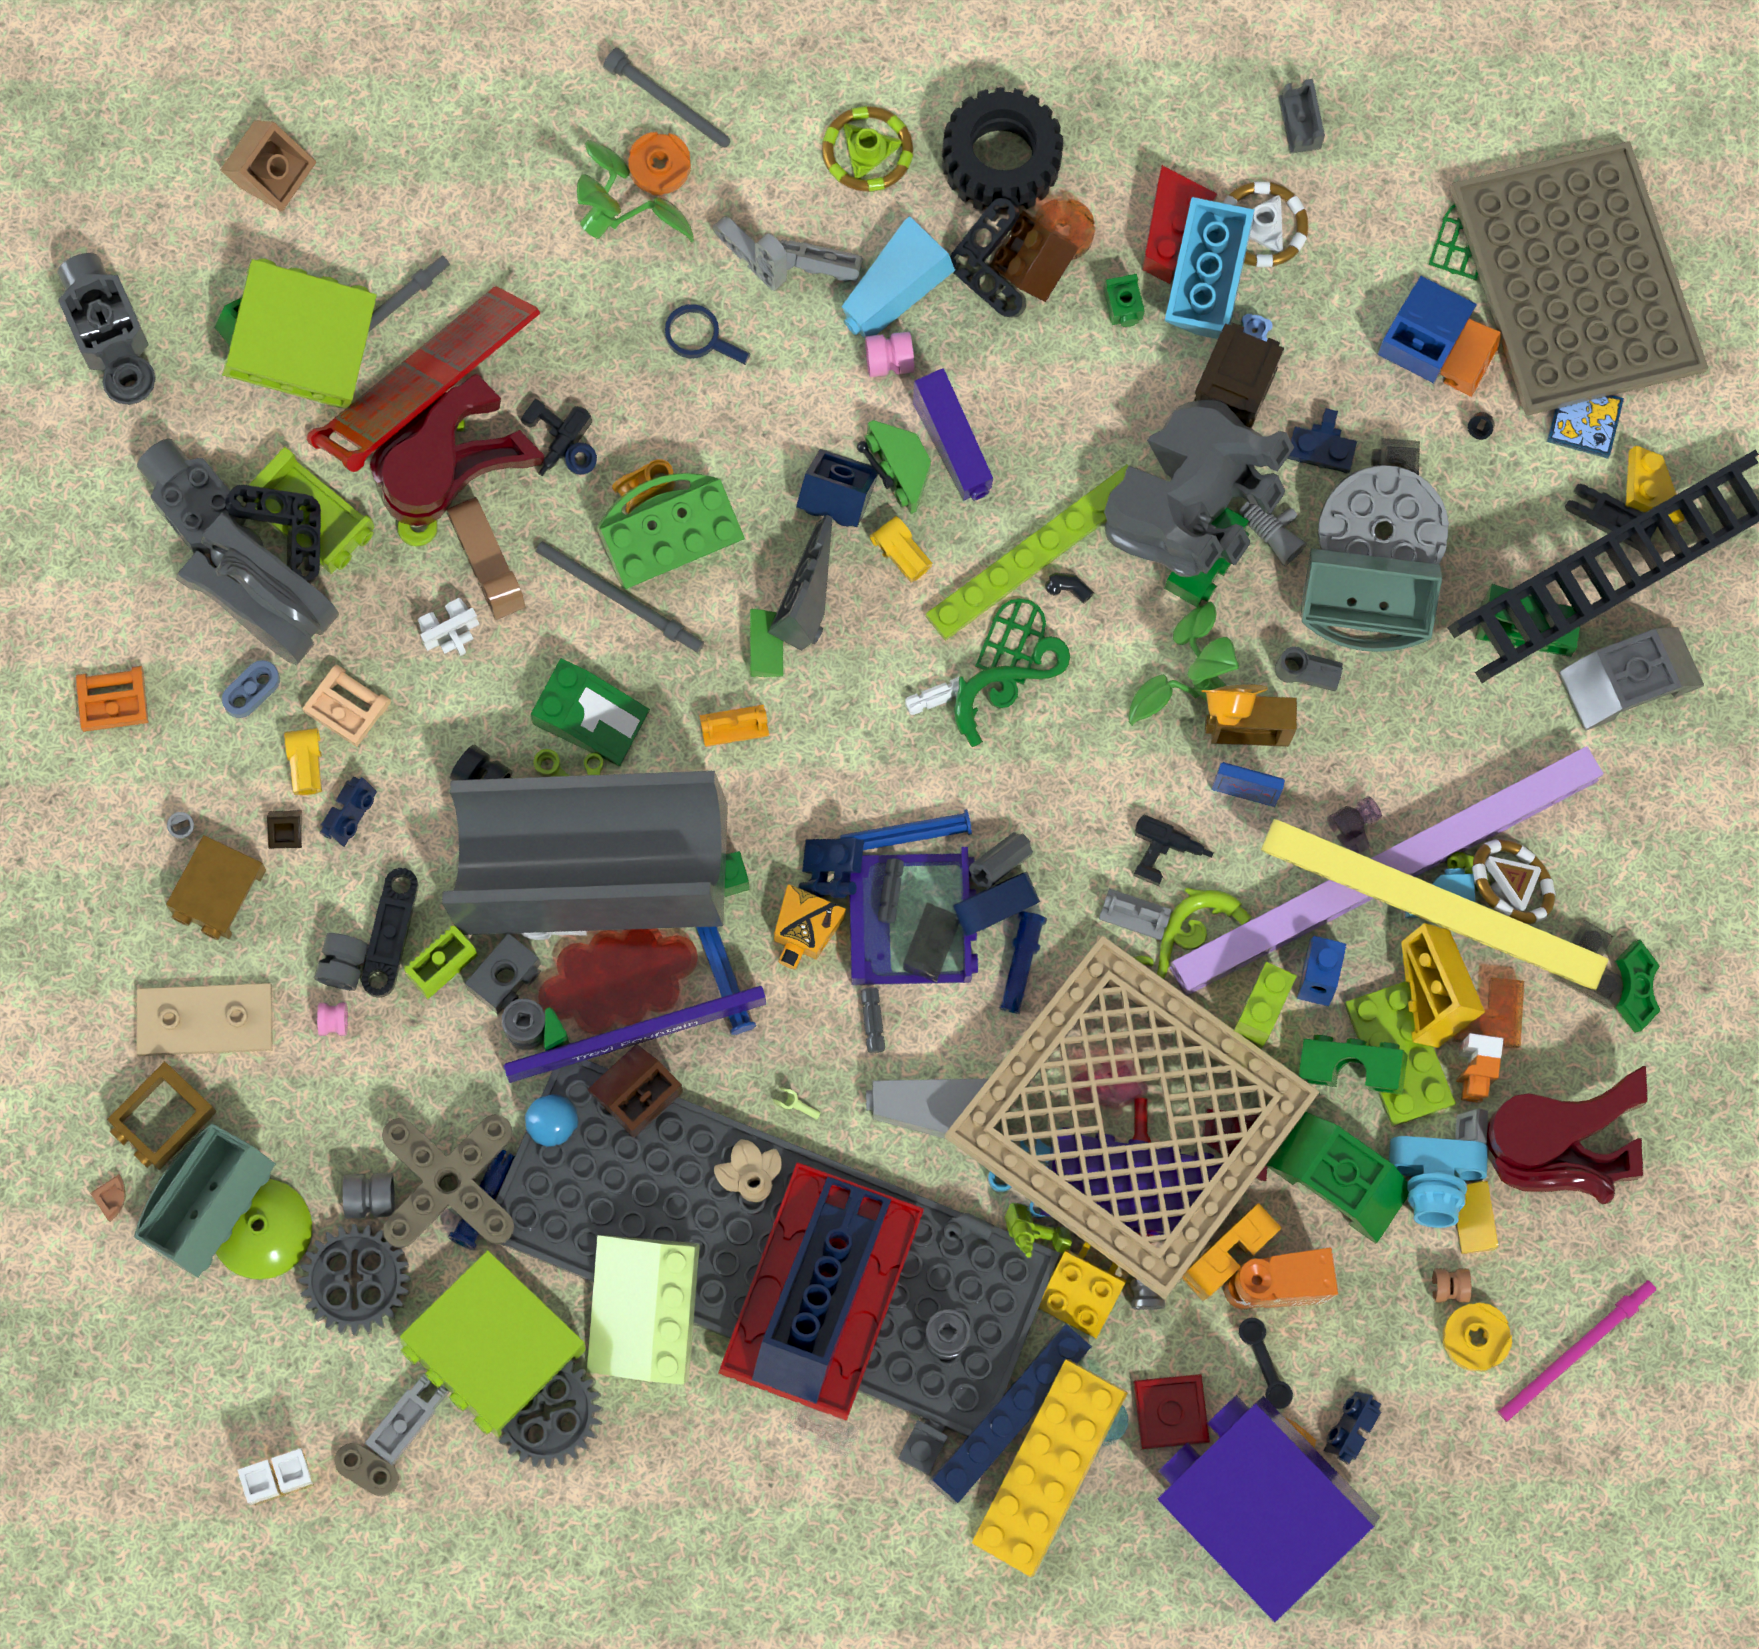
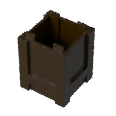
M1225 323L1196 388L1194 401L1216 400L1225 403L1245 426L1252 428L1278 370L1277 365L1283 354L1284 347L1279 346V341L1269 337L1266 342L1244 333L1245 327L1232 323V326Z

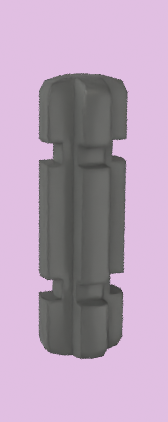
M888 859L886 861L885 874L887 876H884L880 900L882 906H879L878 921L883 923H894L896 920L897 908L895 906H898L902 880L900 876H902L904 862L899 859Z
M872 987L861 990V1001L865 1005L863 1007L865 1035H868V1038H866L867 1051L869 1053H880L885 1050L884 1036H881L883 1034L881 1006L878 1005L880 1002L879 990Z

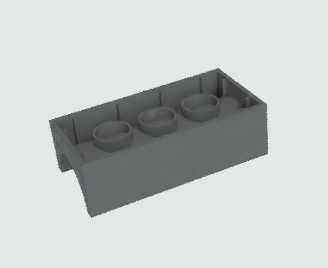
M715 771L451 781L450 794L454 802L458 823L459 864L454 890L443 891L442 905L454 925L463 935L723 926L728 803Z

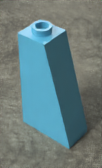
M909 216L842 305L847 318L844 320L847 328L855 336L859 333L864 338L865 336L877 335L955 271L949 253Z

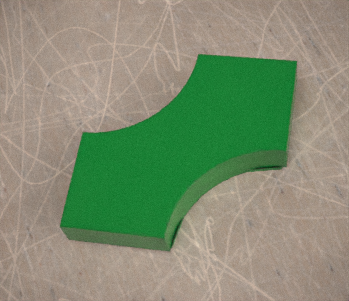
M1641 939L1633 941L1615 960L1623 981L1622 995L1619 1003L1616 1005V1009L1634 1033L1642 1031L1660 1012V1007L1653 991L1654 976L1660 966Z

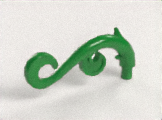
M1048 636L1036 643L1032 655L1035 664H1042L1041 658L1046 651H1052L1056 655L1057 662L1049 670L998 666L977 673L967 683L963 677H959V689L954 707L955 722L960 734L965 735L971 747H975L983 742L976 730L978 725L975 721V716L978 708L973 709L974 699L980 690L990 683L1000 682L1002 686L1001 691L998 692L994 687L989 688L987 699L992 706L998 709L1009 707L1018 697V687L1014 679H1049L1066 671L1070 661V652L1064 641L1058 637Z

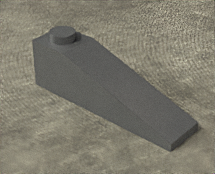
M826 515L816 523L768 631L769 634L801 651L811 643L815 645L823 632V627L820 624L825 615L833 519L829 515Z

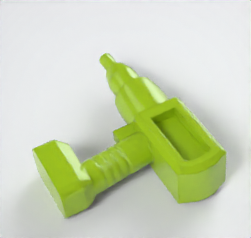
M1019 1203L1010 1204L1004 1216L1010 1237L1014 1238L1016 1245L1026 1254V1257L1032 1256L1031 1251L1034 1238L1052 1241L1056 1251L1063 1254L1066 1249H1070L1072 1238L1069 1229L1061 1226L1053 1228L1034 1223L1029 1207Z

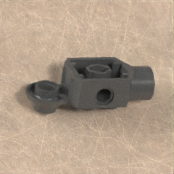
M82 253L67 259L58 269L59 278L65 289V293L58 301L90 370L105 371L102 382L104 391L110 399L125 405L140 403L153 391L156 378L154 369L149 362L139 357L149 344L118 275H107L100 257L94 253ZM137 380L134 385L125 386L127 382Z
M170 438L157 442L140 457L137 468L154 487L150 497L156 509L193 553L199 551L203 555L210 554L211 560L217 568L224 553L209 549L201 543V538L221 513L228 516L240 530L263 547L260 536L251 528L243 526L246 519L235 517L227 511L225 499L230 490L203 458L189 460L174 440Z

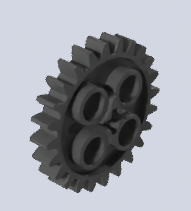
M356 1224L352 1225L351 1233L349 1234L346 1233L342 1226H339L338 1237L334 1238L331 1233L326 1232L328 1242L325 1245L317 1240L314 1242L319 1249L317 1254L306 1252L312 1263L301 1265L300 1268L307 1272L308 1276L300 1278L299 1283L309 1288L300 1294L302 1298H312L305 1306L308 1311L319 1309L314 1317L317 1322L327 1317L325 1327L328 1330L337 1323L338 1332L341 1335L345 1333L347 1327H351L352 1334L357 1336L361 1326H364L367 1333L371 1334L372 1323L376 1322L383 1329L385 1326L382 1318L385 1315L393 1320L396 1318L391 1310L393 1306L404 1308L403 1303L398 1297L399 1295H409L410 1292L402 1287V1283L410 1282L411 1277L401 1272L410 1266L408 1262H398L404 1255L402 1249L391 1251L393 1246L387 1241L383 1243L384 1233L382 1230L373 1237L372 1228L369 1225L366 1226L363 1234L359 1233ZM354 1250L358 1251L357 1273L363 1278V1281L357 1282L358 1308L356 1310L352 1309L353 1287L347 1282V1279L353 1277L352 1252ZM373 1254L380 1256L381 1263L377 1269L372 1271L364 1269L363 1264L366 1257ZM339 1255L346 1257L347 1263L344 1269L338 1272L330 1270L329 1265L332 1258ZM372 1288L379 1289L381 1297L377 1303L372 1305L364 1303L363 1298L367 1290ZM337 1289L345 1290L347 1296L344 1303L338 1306L331 1305L329 1301L331 1293Z
M569 1361L534 1396L531 1408L520 1410L501 1429V1432H504L505 1435L499 1440V1443L502 1445L512 1443L508 1450L509 1455L513 1456L521 1451L519 1458L521 1463H525L532 1456V1466L536 1468L539 1467L542 1459H544L546 1467L551 1469L556 1458L562 1466H566V1455L569 1454L572 1458L578 1460V1447L585 1450L590 1449L585 1439L587 1437L597 1439L598 1435L591 1428L592 1425H602V1421L594 1418V1413L601 1412L604 1408L594 1405L593 1401L601 1397V1393L589 1391L596 1382L593 1379L583 1381L587 1372L585 1369L582 1368L573 1373L575 1368L574 1362ZM557 1381H563L566 1385V1393L560 1399H554L551 1395V1387ZM571 1400L576 1401V1405L573 1407L551 1412L549 1420L538 1416L523 1424H519L520 1418L543 1412L545 1404L556 1408ZM572 1413L576 1417V1426L572 1431L564 1432L561 1428V1420L565 1415ZM540 1424L544 1430L543 1438L538 1443H532L528 1438L529 1430L534 1425Z

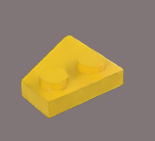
M1637 445L1629 450L1626 506L1645 513L1677 495L1662 455ZM1680 509L1669 515L1674 524L1684 521V516Z

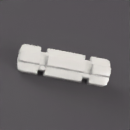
M959 677L950 680V684L945 682L924 690L919 696L916 693L907 697L905 705L911 715L923 712L925 707L930 709L951 701L953 696L957 698Z

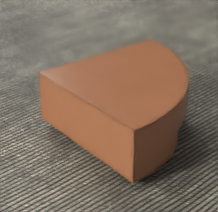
M119 1174L90 1193L109 1222L120 1213L125 1202V1185Z

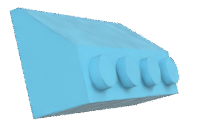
M1194 197L1191 198L1165 322L1195 335L1215 339L1219 338L1225 323L1231 324L1253 224L1254 209Z

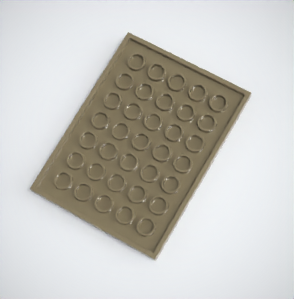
M1630 141L1461 180L1451 184L1450 190L1497 331L1501 332L1500 340L1526 416L1669 382L1707 371L1709 368Z

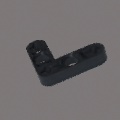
M999 198L989 205L951 253L950 258L955 269L953 274L1000 315L1015 318L1020 316L1026 309L1027 302L1025 296L986 261L1019 218L1020 211L1017 204L1010 199ZM1007 206H1009L1007 213L1010 215L1009 219L1002 218L998 221L996 226L1001 228V230L998 232V230L993 225L988 224L987 221L989 219L990 221L995 222L1000 216L998 208H1006ZM986 228L990 231L992 239L989 245L981 247L977 243L976 236L981 229ZM969 255L970 258L967 262L974 269H979L980 265L982 268L975 274L967 268L959 269L961 262L958 259L960 256L967 257ZM989 273L995 279V286L991 291L985 292L980 287V279L983 275ZM1000 291L1006 297L1013 298L1015 296L1014 303L1017 308L1015 310H1006L1007 302L1001 297H996L994 301L993 297L999 294Z
M249 485L233 487L225 499L227 511L238 518L288 525L287 566L311 584L318 576L320 570L321 508L319 502L313 496ZM238 496H242L243 502L247 503L245 507L240 506V501L236 500ZM256 498H259L258 503H254ZM268 499L277 501L281 506V512L272 513L267 510L265 501ZM302 505L305 506L307 512H310L305 520V524H301L304 513L299 508ZM296 535H307L311 539V547L305 548L300 546L296 541ZM303 557H307L304 561V569L309 573L306 576H303L302 571L297 569L302 563Z

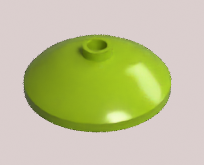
M269 1179L252 1198L249 1210L242 1214L233 1226L230 1238L222 1243L216 1251L220 1261L229 1270L237 1275L254 1280L275 1278L291 1270L305 1255L312 1237V1218L304 1199L289 1185L281 1181ZM256 1220L264 1221V1227L260 1231H254L252 1228Z

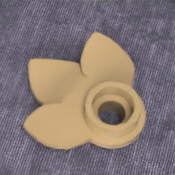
M742 1139L733 1147L731 1162L716 1165L714 1173L716 1179L725 1190L740 1192L744 1199L751 1202H760L770 1194L772 1180L780 1173L782 1162L777 1149L768 1150L761 1154L754 1143ZM752 1181H760L759 1186L755 1188L749 1187V1183Z

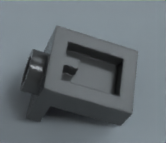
M926 1419L924 1423L917 1420L898 1460L929 1475L948 1438L947 1435L942 1433L945 1428L930 1419Z

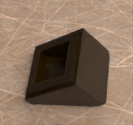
M302 810L269 811L267 815L269 849L302 848Z

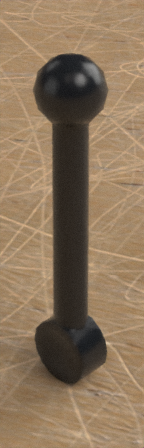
M860 441L857 444L858 452L864 453L881 477L886 489L894 487L890 475H886L871 454L867 442Z

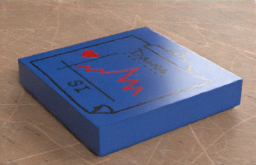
M1223 762L1220 764L1215 776L1212 790L1275 807L1282 793L1285 780Z

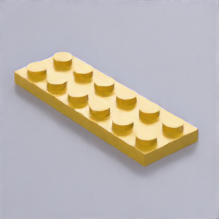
M1065 1359L972 1544L1029 1577H1034L1128 1392L1077 1363Z

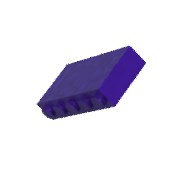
M1098 1133L1095 1134V1138L1081 1134L1083 1150L1101 1148ZM1105 1134L1107 1147L1148 1143L1134 1139L1128 1140V1144L1116 1142L1115 1136ZM1075 1135L1057 1137L1060 1153L1077 1151ZM1052 1142L1050 1154H1054ZM1172 1147L1161 1148V1150L1155 1149L1158 1165L1175 1163ZM1179 1148L1181 1162L1199 1160L1197 1152H1194V1156L1182 1154L1181 1148ZM1149 1150L1132 1151L1135 1168L1152 1166ZM1126 1152L1108 1154L1111 1170L1128 1168ZM1204 1152L1205 1160L1214 1159L1213 1154ZM1102 1155L1085 1157L1087 1173L1105 1171ZM1079 1157L1061 1159L1064 1176L1081 1174ZM1055 1160L1048 1161V1168L1057 1174ZM1222 1164L1206 1166L1209 1182ZM1200 1167L1183 1169L1186 1185L1203 1183ZM1177 1170L1159 1171L1162 1188L1179 1186ZM1153 1172L1136 1174L1138 1190L1156 1189ZM1130 1175L1112 1177L1115 1193L1132 1191ZM1106 1178L1089 1179L1091 1196L1109 1194ZM1083 1180L1068 1182L1085 1195ZM1203 1190L1187 1192L1190 1207ZM1181 1192L1163 1194L1166 1211L1184 1209ZM1157 1195L1140 1197L1143 1213L1160 1212ZM1134 1198L1116 1200L1119 1216L1137 1214ZM1110 1200L1095 1202L1113 1215ZM1041 1209L1040 1215L1052 1217ZM1184 1215L1168 1217L1170 1234ZM1161 1218L1144 1220L1146 1234L1164 1235ZM1138 1221L1122 1222L1133 1231L1140 1233Z

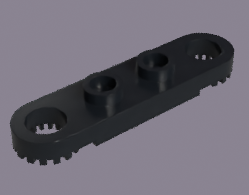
M407 868L393 869L387 874L376 913L361 978L364 990L375 998L389 995L396 985L419 888L415 874ZM399 877H406L411 881L410 889L404 893H396L392 889L393 882ZM383 972L388 976V981L384 988H372L369 984L372 974Z

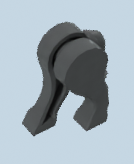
M224 513L217 517L201 538V543L209 549L224 553L217 568L211 566L208 557L196 551L176 577L177 581L189 589L201 591L212 598L266 647L294 665H298L314 646L311 637L315 633L323 635L339 616L335 606L318 589L240 530ZM229 576L235 578L239 583H237L235 580H233V579L230 578Z

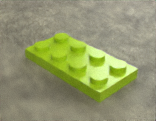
M1406 981L1344 1003L1357 1038L1367 1041L1366 1046L1379 1047L1380 1042L1399 1044L1400 1049L1404 1050L1408 1055L1403 1095L1379 1092L1392 1127L1450 1108L1456 1104L1434 1047L1412 1041V1032L1415 1031L1413 1013L1409 1012L1408 1001H1411L1412 998L1409 983Z

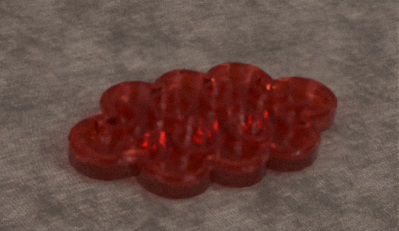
M658 928L626 929L621 934L613 930L600 931L595 934L589 945L574 943L568 945L560 952L557 959L559 975L546 980L540 987L538 994L539 1005L542 1007L544 1014L545 1009L553 1008L559 1020L574 1017L580 1029L594 1035L606 1032L613 1026L615 1021L627 1026L639 1023L645 1017L648 1010L657 1013L664 1012L676 1004L680 994L678 980L689 976L696 968L698 962L697 949L692 941L683 936L675 935L663 938Z

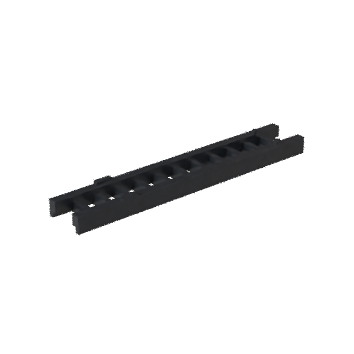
M1756 449L1447 627L1455 639L1480 624L1499 654L1500 658L1475 672L1481 684L1759 523V500L1742 474L1758 464L1755 457L1759 454ZM1726 482L1730 483L1748 513L1739 519L1736 518L1718 489L1719 486ZM1703 495L1724 527L1715 533H1712L1693 502ZM1679 509L1700 541L1689 548L1669 517L1670 514ZM1654 523L1675 555L1665 562L1644 530ZM1630 537L1650 568V571L1641 576L1637 574L1620 546L1621 542ZM1604 552L1607 553L1625 582V585L1617 590H1614L1595 557ZM1580 566L1583 567L1601 597L1600 600L1593 604L1589 602L1571 572ZM1555 580L1576 612L1567 619L1546 587ZM1529 595L1532 596L1551 627L1543 633L1539 632L1521 602L1522 599ZM1503 610L1507 611L1525 641L1524 644L1517 648L1514 647L1495 616Z

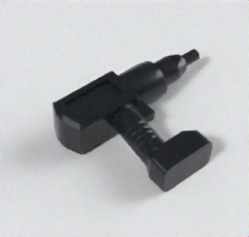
M534 399L521 418L522 424L531 428L536 426L541 419L552 427L549 433L555 437L548 448V454L543 460V467L538 472L540 476L543 477L546 471L553 468L559 459H563L567 449L571 445L578 443L592 424V417L585 408L574 406L563 421L546 408L544 403Z
M1144 814L1137 821L1135 836L1149 841L1151 844L1140 864L1136 867L1133 876L1159 886L1163 875L1160 870L1152 867L1160 853L1167 855L1169 848L1181 853L1187 851L1194 855L1201 856L1203 854L1212 858L1214 852L1204 849L1205 846L1201 843L1191 840V836L1173 829L1174 826Z

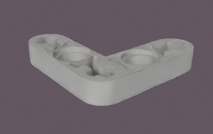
M724 216L713 225L712 228L716 236L739 259L744 258L749 263L747 267L772 291H775L787 280V254L782 244L773 235L767 233L755 243L727 216Z

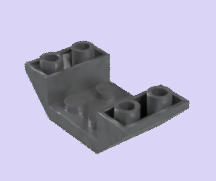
M1678 627L1655 628L1601 648L1559 672L1585 731L1615 720L1619 713L1671 693L1673 698L1704 686L1703 680Z

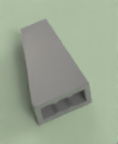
M988 1079L873 1081L872 1090H866V1111L873 1110V1120L946 1139V1132Z

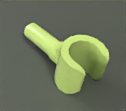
M779 1087V1089L787 1093L788 1098L784 1103L773 1099L774 1104L785 1109L794 1108L816 1120L819 1118L820 1112L802 1103L794 1090Z

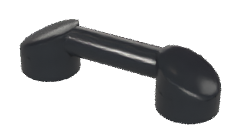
M1247 1318L1240 1324L1239 1336L1243 1343L1252 1347L1268 1385L1265 1393L1266 1399L1276 1409H1284L1292 1402V1389L1287 1383L1280 1381L1264 1343L1266 1338L1264 1323L1257 1318Z

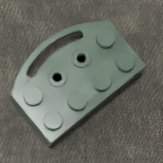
M1311 548L1301 605L1302 623L1315 634L1332 643L1360 651H1394L1432 639L1442 583L1440 565ZM1349 598H1355L1356 602L1350 604L1347 602V600ZM1381 602H1387L1388 606L1382 608L1379 606V604ZM1329 626L1397 634L1399 636L1379 639L1360 638L1338 632Z
M210 1124L188 1143L164 1172L147 1200L138 1221L134 1238L163 1258L199 1278L201 1273L211 1266L212 1257L220 1245L230 1238L232 1228L237 1220L249 1210L252 1203L251 1200L259 1188L268 1182L271 1171L276 1163L249 1143L214 1124Z

